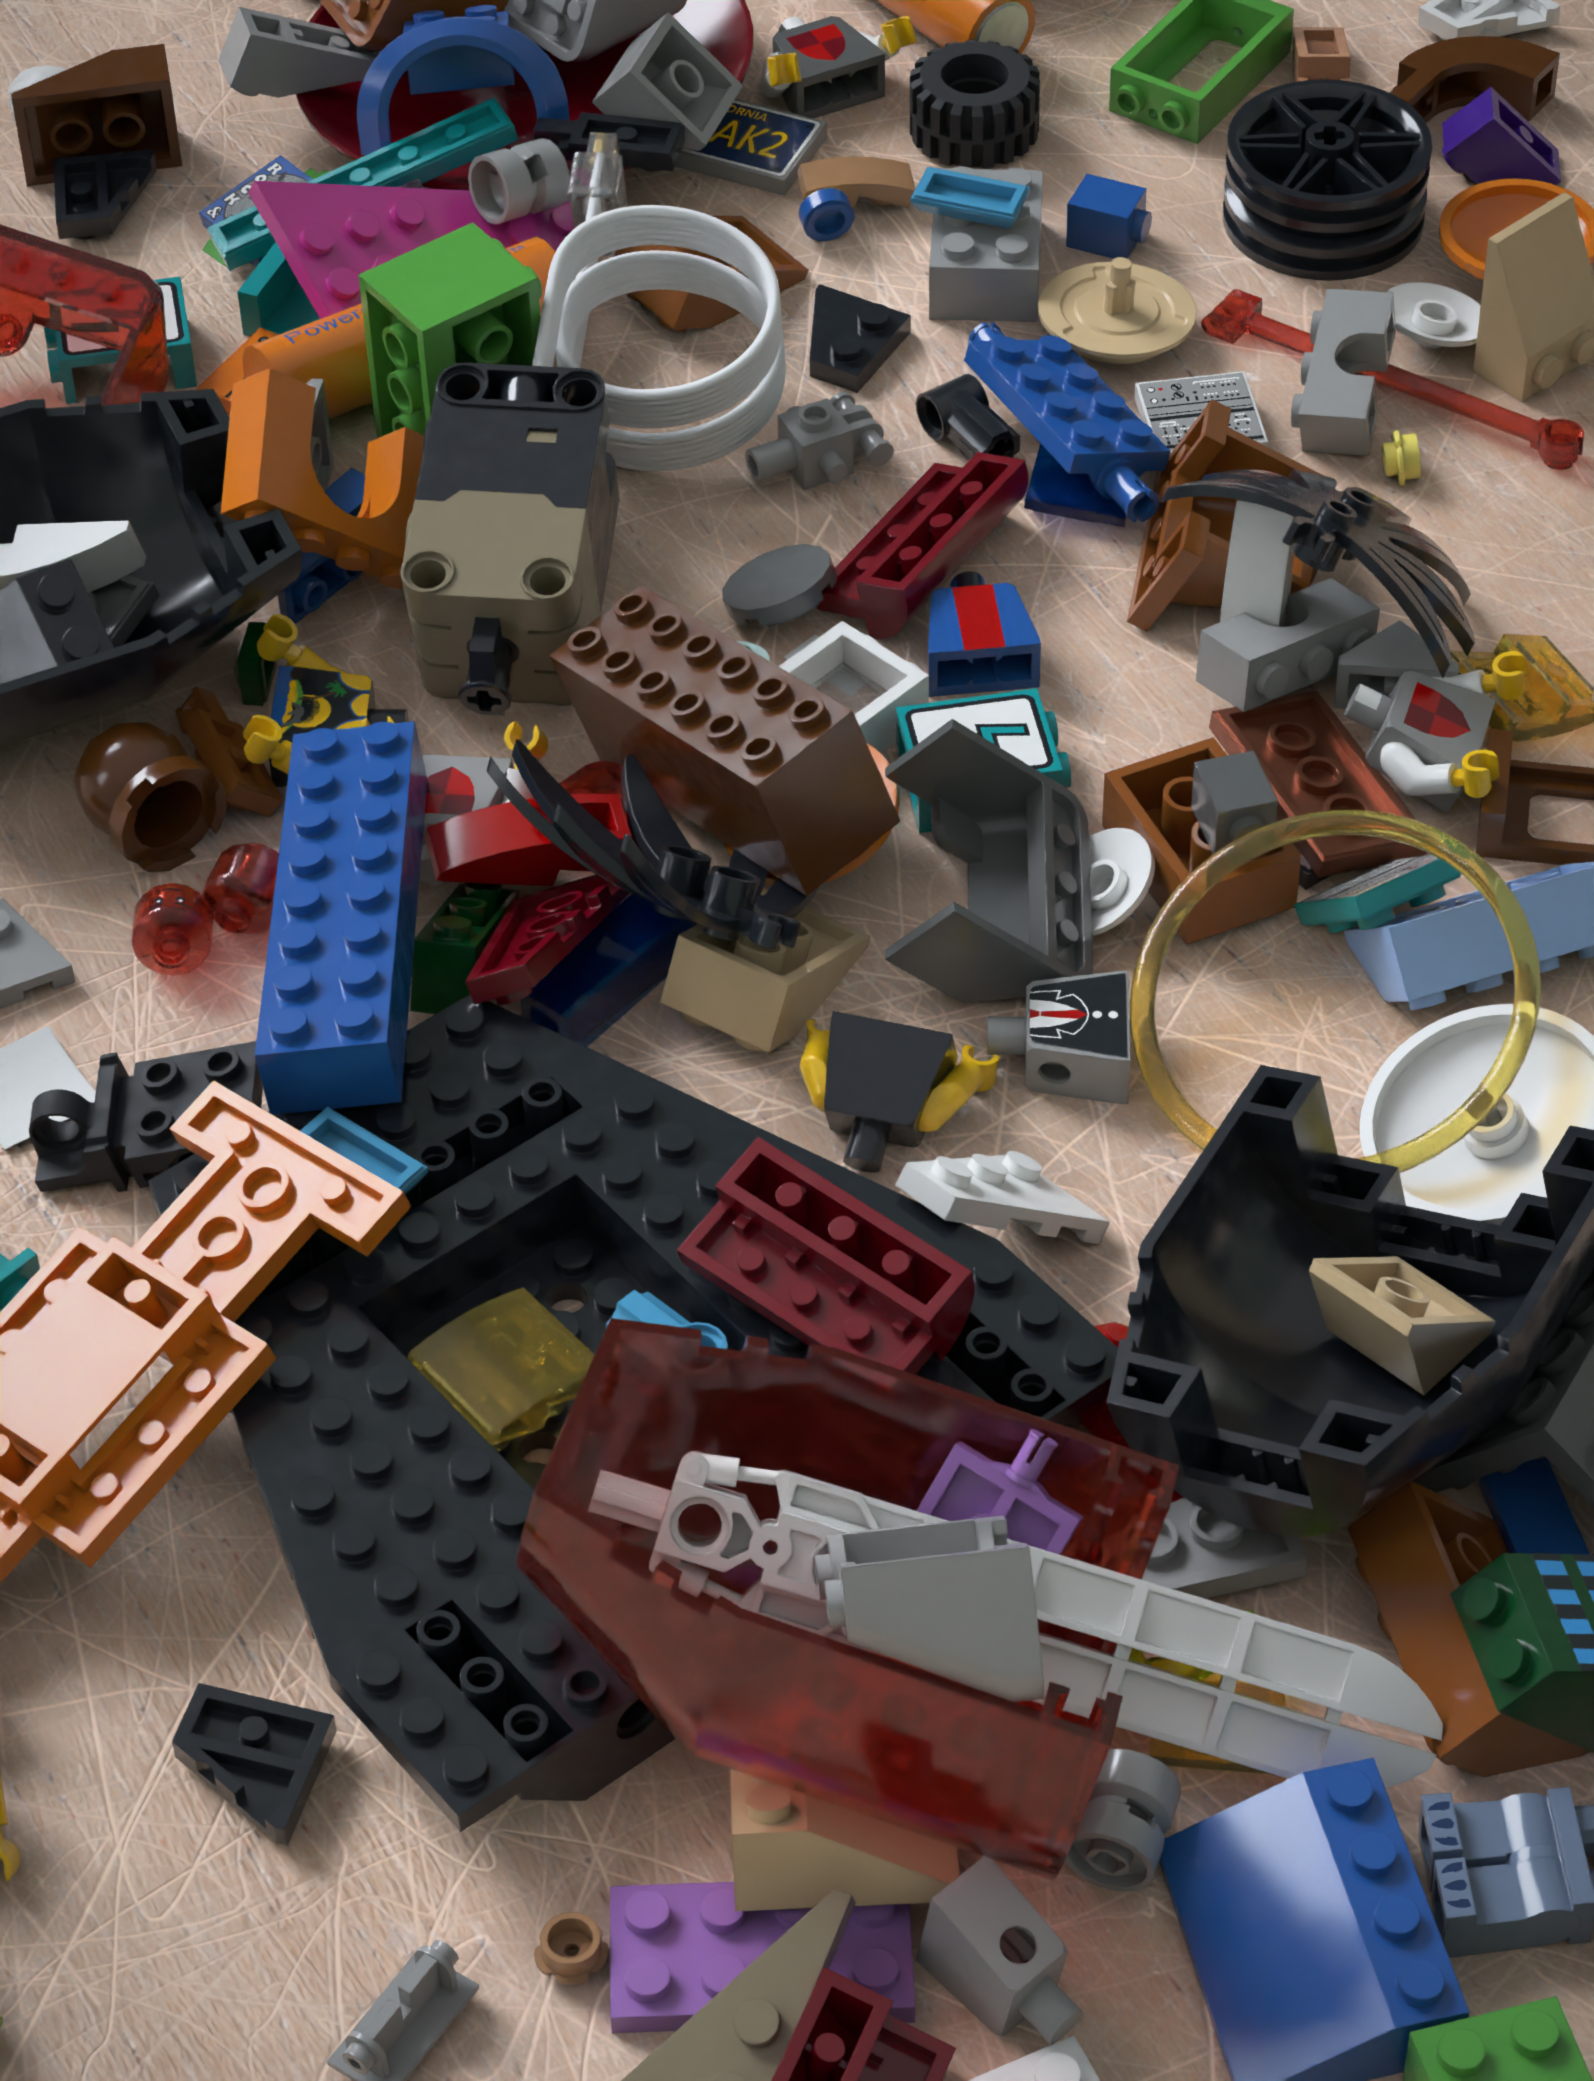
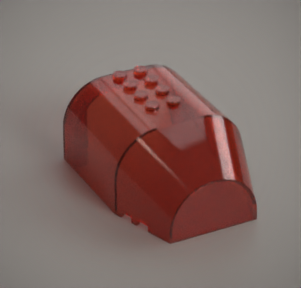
M611 1318L533 1493L517 1555L516 1568L692 1756L982 1857H990L994 1861L1054 1881L1071 1848L1111 1747L1123 1696L1108 1691L1105 1700L1096 1697L1089 1718L1063 1711L1070 1688L1053 1682L1049 1683L1042 1704L1031 1700L1012 1702L901 1661L859 1649L743 1609L723 1596L715 1599L700 1592L698 1598L678 1588L682 1571L663 1560L655 1567L654 1572L649 1570V1562L658 1535L657 1532L588 1512L594 1489L602 1469L671 1490L682 1457L687 1452L698 1451L704 1454L740 1458L739 1466L794 1472L917 1511L956 1443L961 1441L992 1461L1012 1465L1029 1436V1431L1034 1429L1045 1435L1034 1452L1032 1460L1046 1438L1050 1437L1058 1444L1036 1481L1041 1483L1051 1497L1084 1516L1063 1556L1142 1579L1168 1513L1180 1465L835 1347L810 1344L806 1359L768 1355L769 1343L767 1338L746 1336L742 1351L700 1346L702 1335L701 1330ZM737 1480L736 1487L716 1485L746 1494L760 1521L768 1518L777 1519L781 1507L777 1486ZM697 1503L690 1505L682 1511L679 1517L681 1531L686 1537L694 1541L703 1542L713 1538L722 1525L717 1511L707 1504ZM772 1540L765 1542L767 1547H774L777 1544ZM751 1558L726 1572L698 1565L710 1571L708 1579L740 1595H743L760 1578L762 1569ZM1037 1619L1038 1629L1041 1633L1110 1654L1114 1652L1115 1642Z

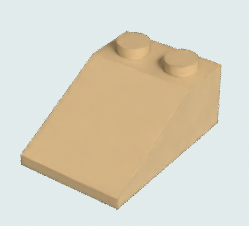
M1565 192L1488 239L1473 372L1520 402H1524L1542 389L1551 387L1558 379L1578 366L1587 364L1594 357V277L1574 199Z
M763 888L761 895H765L768 889ZM805 907L792 918L801 923L794 948H789L777 942L776 949H768L752 942L749 937L742 934L739 935V939L736 941L723 940L704 933L701 930L703 925L697 924L678 935L660 1003L680 1011L681 1017L692 1024L705 1027L712 1026L733 1036L735 1042L743 1048L770 1053L799 1034L806 1025V1021L814 1015L868 947L871 936L808 907Z
M763 1746L752 1749L749 1752L729 1753L735 1912L813 1908L833 1889L852 1895L856 1902L855 1906L930 1903L931 1898L960 1876L953 1808L951 1805L804 1749L783 1750L778 1747Z

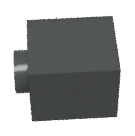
M1254 750L1194 762L1191 808L1214 858L1273 847L1275 843L1278 800Z

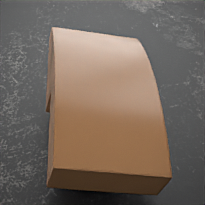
M856 156L834 157L800 164L797 172L803 200L818 190L835 188L843 191L848 196L853 210L859 196H864L870 202L880 206L894 204L909 208L911 204L910 198L916 189L909 163L891 159Z

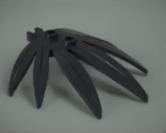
M1229 470L1203 476L1201 481L1185 483L1167 489L1161 502L1196 496L1223 497L1263 505L1291 515L1294 518L1282 541L1288 546L1295 543L1292 547L1294 555L1315 569L1333 572L1341 559L1353 561L1357 558L1382 583L1407 614L1429 649L1442 678H1444L1451 666L1452 658L1447 639L1437 615L1452 632L1467 657L1475 644V637L1466 615L1449 588L1429 567L1441 574L1454 586L1463 606H1465L1471 593L1462 575L1440 546L1422 532L1408 526L1411 522L1409 516L1376 495L1358 487H1347L1344 491L1340 492L1335 489L1337 481L1334 478L1298 470H1291L1288 478L1264 470Z
M515 740L512 757L527 788L550 821L540 814L518 792L490 756L487 773L510 802L553 844L593 873L617 887L653 903V909L660 914L678 919H689L703 925L701 930L710 936L736 941L739 939V935L742 934L749 937L752 942L768 949H776L777 942L789 948L795 947L801 923L792 918L807 906L819 887L806 896L778 878L767 893L761 895L768 871L735 849L733 850L729 867L712 866L709 875L711 857L691 848L634 754H628L625 757L621 772V784L627 818L640 849L631 836L624 834L623 841H621L594 818L551 776L520 740Z

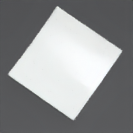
M49 1025L0 1048V1145L5 1150L30 1138L29 1125L32 1103L39 1094L49 1090L62 1089L75 1092L89 1102H95L96 1091L70 1059ZM63 1116L48 1117L52 1120L59 1122H64L70 1119Z

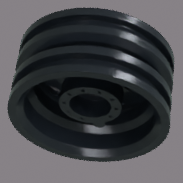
M1328 79L1305 80L1280 85L1260 93L1246 102L1237 111L1228 129L1223 201V224L1228 237L1244 255L1254 262L1278 273L1303 279L1329 281L1354 279L1378 273L1392 267L1411 253L1420 241L1423 233L1432 153L1430 130L1422 116L1408 103L1391 93L1362 83Z

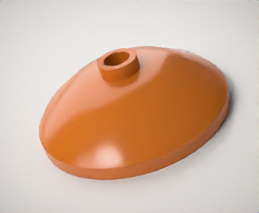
M1530 179L1487 181L1463 190L1447 203L1440 217L1439 240L1444 252L1458 267L1474 278L1484 281L1488 239L1565 192L1574 199L1590 265H1592L1594 262V209L1578 195L1554 184Z

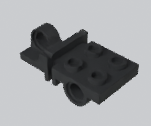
M256 1041L136 1062L134 1076L128 1075L117 1052L100 1056L94 1103L87 1101L75 1092L62 1089L49 1090L39 1094L32 1103L29 1135L38 1156L35 1183L40 1192L112 1180L118 1192L127 1191L128 1180L132 1176L139 1188L149 1187L150 1173L166 1171L195 1154L178 1144L169 1128L213 1081L261 1108L263 1085L255 1059ZM63 1116L72 1119V1121L59 1122L48 1117Z

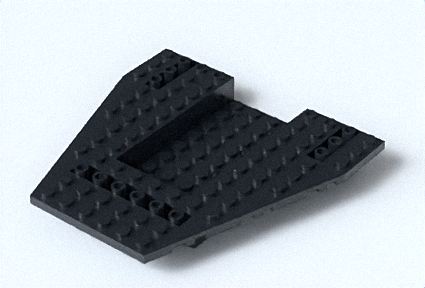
M469 994L407 1030L401 1102L332 1109L427 1166L428 1173L405 1195L411 1208L368 1256L363 1255L318 1228L234 1322L266 1342L277 1359L234 1406L230 1413L233 1414L242 1439L244 1452L258 1482L260 1495L280 1550L301 1599L312 1637L316 1640L323 1667L331 1688L453 1825L462 1832L515 1795H518L521 1800H587L824 1639L823 1637H814L743 1615L736 1608L703 1592H700L698 1598L666 1582L654 1579L649 1571V1562L658 1533L588 1512L601 1469L671 1490L682 1457L687 1452L698 1451L704 1454L740 1458L739 1463L752 1468L794 1472L917 1511L956 1443L961 1441L992 1461L1012 1465L1029 1436V1431L1034 1429L1045 1435L1034 1452L1032 1460L1046 1438L1050 1437L1058 1444L1036 1480L1040 1482L1080 1424L1081 1414L1108 1396L1118 1347L998 1239L964 1223L946 1221L913 1199L490 1001L474 1005ZM323 1110L273 1116L300 1131ZM757 1137L765 1140L972 1271L975 1281L974 1299L969 1316L959 1337L941 1362L931 1356L894 1401L681 1262L677 1249L720 1200L715 1185ZM193 1154L148 1181L151 1198L159 1218L210 1162L197 1154ZM633 1290L641 1294L650 1292L690 1323H709L719 1328L726 1336L732 1386L729 1400L721 1408L704 1414L688 1413L680 1409L672 1400L670 1385L608 1339L606 1323L615 1312L617 1302ZM567 1299L577 1300L584 1304L580 1310L573 1313L552 1309V1306L557 1302ZM458 1366H467L477 1371L471 1378L463 1381L455 1378L447 1379L443 1376L448 1370ZM645 1380H657L667 1386L656 1394L648 1392L638 1393L633 1389L636 1384ZM536 1449H550L558 1454L553 1461L546 1464L528 1462L523 1459L529 1452ZM737 1480L736 1487L716 1485L746 1494L760 1521L768 1518L777 1519L781 1507L777 1486ZM697 1503L690 1505L682 1511L679 1517L681 1531L686 1537L694 1541L703 1542L713 1538L722 1525L717 1511L707 1504ZM620 1534H632L642 1540L640 1545L631 1550L613 1549L607 1545L611 1538ZM772 1540L765 1542L767 1547H774L777 1544ZM751 1558L726 1572L698 1565L710 1571L708 1579L740 1595H743L760 1578L762 1569ZM706 1622H718L729 1628V1632L717 1640L699 1638L693 1633V1630Z

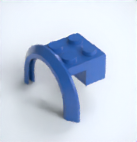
M479 5L465 9L466 15L445 17L442 10L417 12L413 14L414 20L404 22L403 34L389 43L375 58L361 84L357 103V125L361 155H368L392 144L389 104L398 80L407 69L411 95L515 85L516 69L532 93L537 120L541 117L570 121L568 100L562 78L552 60L540 46L529 37L510 27L508 11L497 12V8L494 5Z

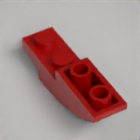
M619 794L571 795L621 841H623L624 834H628L640 849L632 833L627 814L623 810ZM534 798L526 799L540 814L550 821ZM511 802L452 817L427 827L424 834L436 881L553 887L560 870L590 871L546 838Z

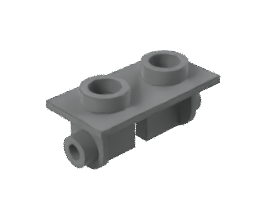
M435 1940L430 1947L420 1946L327 2060V2065L353 2081H406L480 1989L479 1984L455 1971L453 1966L459 1958L455 1950L447 1943Z

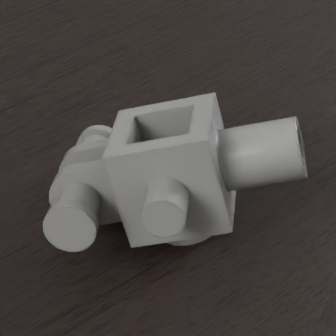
M839 392L830 400L826 398L802 407L794 406L786 412L777 415L778 439L747 449L745 458L748 470L755 481L759 482L789 471L801 488L807 490L830 481L834 483L840 482L847 475L853 474L854 457L866 453V458L871 465L876 467L882 466L890 461L894 454V448L889 441L883 439V428L873 419L867 408L862 405H855V400L850 393Z

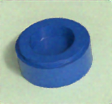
M825 188L810 194L802 202L798 213L806 235L816 241H830L839 238L850 229L855 218V213L848 196L843 191L835 188Z

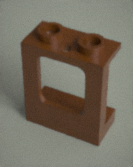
M1489 728L1486 750L1493 751L1498 757L1499 777L1491 781V790L1481 798L1475 856L1555 865L1594 862V845L1537 839L1528 833L1529 807L1532 797L1548 795L1594 800V768L1511 760L1513 731Z

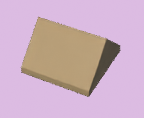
M1397 1256L1314 1258L1309 1269L1326 1329L1422 1395L1429 1392L1491 1333L1496 1322Z

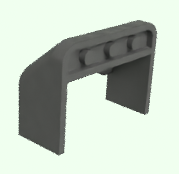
M954 719L948 721L885 768L886 778L931 804L932 834L940 848L968 863V909L956 902L951 903L885 950V960L943 992L945 995L963 1003L1026 998V986L1032 981L1093 974L1088 819L1077 797L1061 784Z

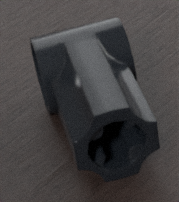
M964 374L917 396L915 405L919 422L932 439L940 441L948 437L969 458H972L977 452L1013 458L1020 451V435L989 407L986 392L973 375Z

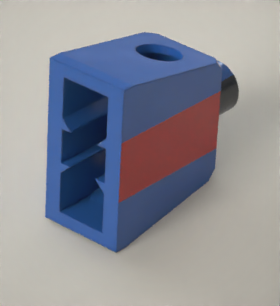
M966 571L952 579L950 588H939L931 593L928 637L929 697L1040 687V638L1014 585L1009 583L985 585L982 575L977 572Z

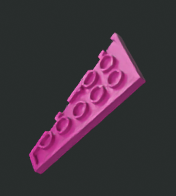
M254 181L248 192L320 319L362 303L359 274L472 222L492 239L499 240L505 248L537 236L545 240L557 251L563 240L576 227L586 221L572 195H569L566 202L557 208L536 214L528 213L521 218L496 225L487 222L480 215L468 190Z

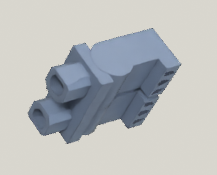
M1570 1787L1548 1789L1547 1796L1538 1793H1520L1500 1801L1453 1804L1451 1793L1421 1795L1418 1838L1429 1892H1432L1431 1902L1435 1922L1449 1958L1545 1946L1559 1943L1565 1939H1568V1944L1591 1942L1594 1925V1869L1589 1870L1586 1857H1594V1805L1574 1806Z

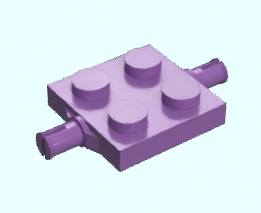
M1034 1429L1029 1431V1436L1012 1465L992 1461L961 1441L956 1443L917 1509L918 1512L948 1521L1003 1515L1007 1521V1539L1027 1543L1030 1546L1063 1555L1084 1519V1516L1051 1497L1041 1483L1036 1481L1058 1444L1050 1437L1046 1438L1032 1460L1034 1452L1045 1435Z

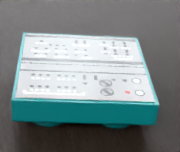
M1457 852L1394 859L1294 904L1301 925L1314 926L1326 924L1329 933L1339 932L1356 925L1359 926L1360 930H1367L1395 918L1393 907L1408 901L1410 907H1417L1442 898L1446 895L1443 885L1460 878V874L1464 873Z

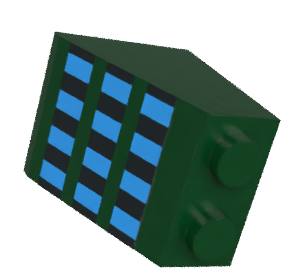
M1503 1553L1450 1593L1499 1713L1594 1753V1555Z

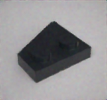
M154 149L53 159L56 225L59 239H89L98 235L112 234L157 171Z
M819 284L815 291L810 348V377L858 393L911 333V315Z
M198 1683L174 1735L172 1744L175 1758L277 1844L288 1846L337 1730L335 1718L332 1714Z

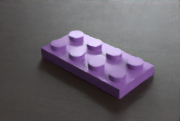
M734 1882L610 1886V2020L612 2033L677 2031L812 1908L735 1912ZM910 1904L854 1906L829 1969L893 2000L888 2015L904 2023H915Z

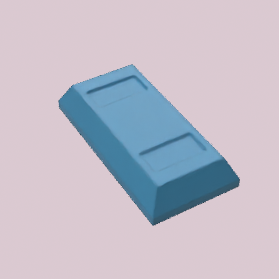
M927 167L910 198V203L922 212L1009 229L1014 224L1030 193V187Z
M326 1107L300 1130L302 1133L400 1189L405 1195L428 1173L427 1166L329 1107Z

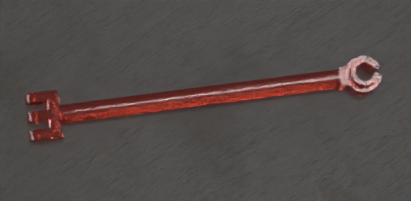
M1238 289L1232 290L1223 301L1214 307L1213 312L1208 313L1201 321L1202 329L1208 335L1234 344L1246 332L1300 354L1313 352L1314 344H1311L1310 333L1263 316V299ZM1391 364L1388 365L1387 372L1360 371L1354 373L1355 375L1375 376V382L1529 441L1530 447L1538 450L1544 464L1552 469H1568L1572 467L1573 463H1576L1578 455H1582L1585 432L1574 421L1568 419L1548 420L1543 417L1538 421Z

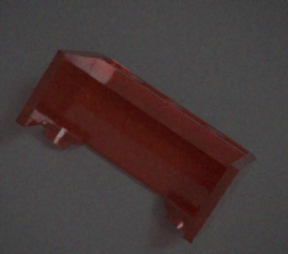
M0 224V357L10 356L18 352L26 344L34 324H38L120 351V355L101 397L102 405L140 403L141 393L164 392L169 379L164 296L159 284L142 270Z

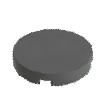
M808 544L785 546L756 557L733 573L722 589L723 602L729 616L737 624L748 626L747 622L749 620L757 619L760 626H775L796 619L819 605V602L824 599L821 591L826 586L833 589L837 582L836 569L830 554L820 546Z

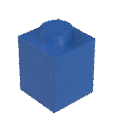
M1086 174L1067 204L1066 247L1113 259L1118 257L1128 259L1137 243H1144L1151 228L1152 213L1146 211L1147 188Z

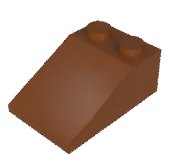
M713 216L746 234L762 249L775 270L780 292L806 279L809 269L743 216ZM643 245L619 249L614 253V256L631 252L650 250L684 252L714 260L743 274L737 268L719 258L682 247ZM644 290L626 294L629 298L643 303L658 315L657 320L661 325L676 332H686L690 328H712L740 313L736 309L715 299L689 292Z

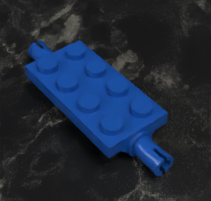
M986 322L976 326L969 336L964 358L968 366L1069 474H1087L1092 486L1105 499L1114 500L1132 522H1136L1137 518L1140 522L1150 519L1156 513L1160 500L1158 495L1139 477L1146 471H1165L1171 452L1153 433L1152 428L1135 415L1125 404L1124 399L1109 388L1098 376V372L1088 366L1072 349L1068 341L1051 335L1042 336L1040 340H1016L1006 337L993 322H990V326Z

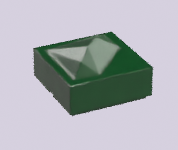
M248 622L245 635L241 639L235 653L234 672L242 693L243 705L263 706L264 702H267L276 671V661L263 659L257 650V641L264 632L263 627L266 624L264 622Z

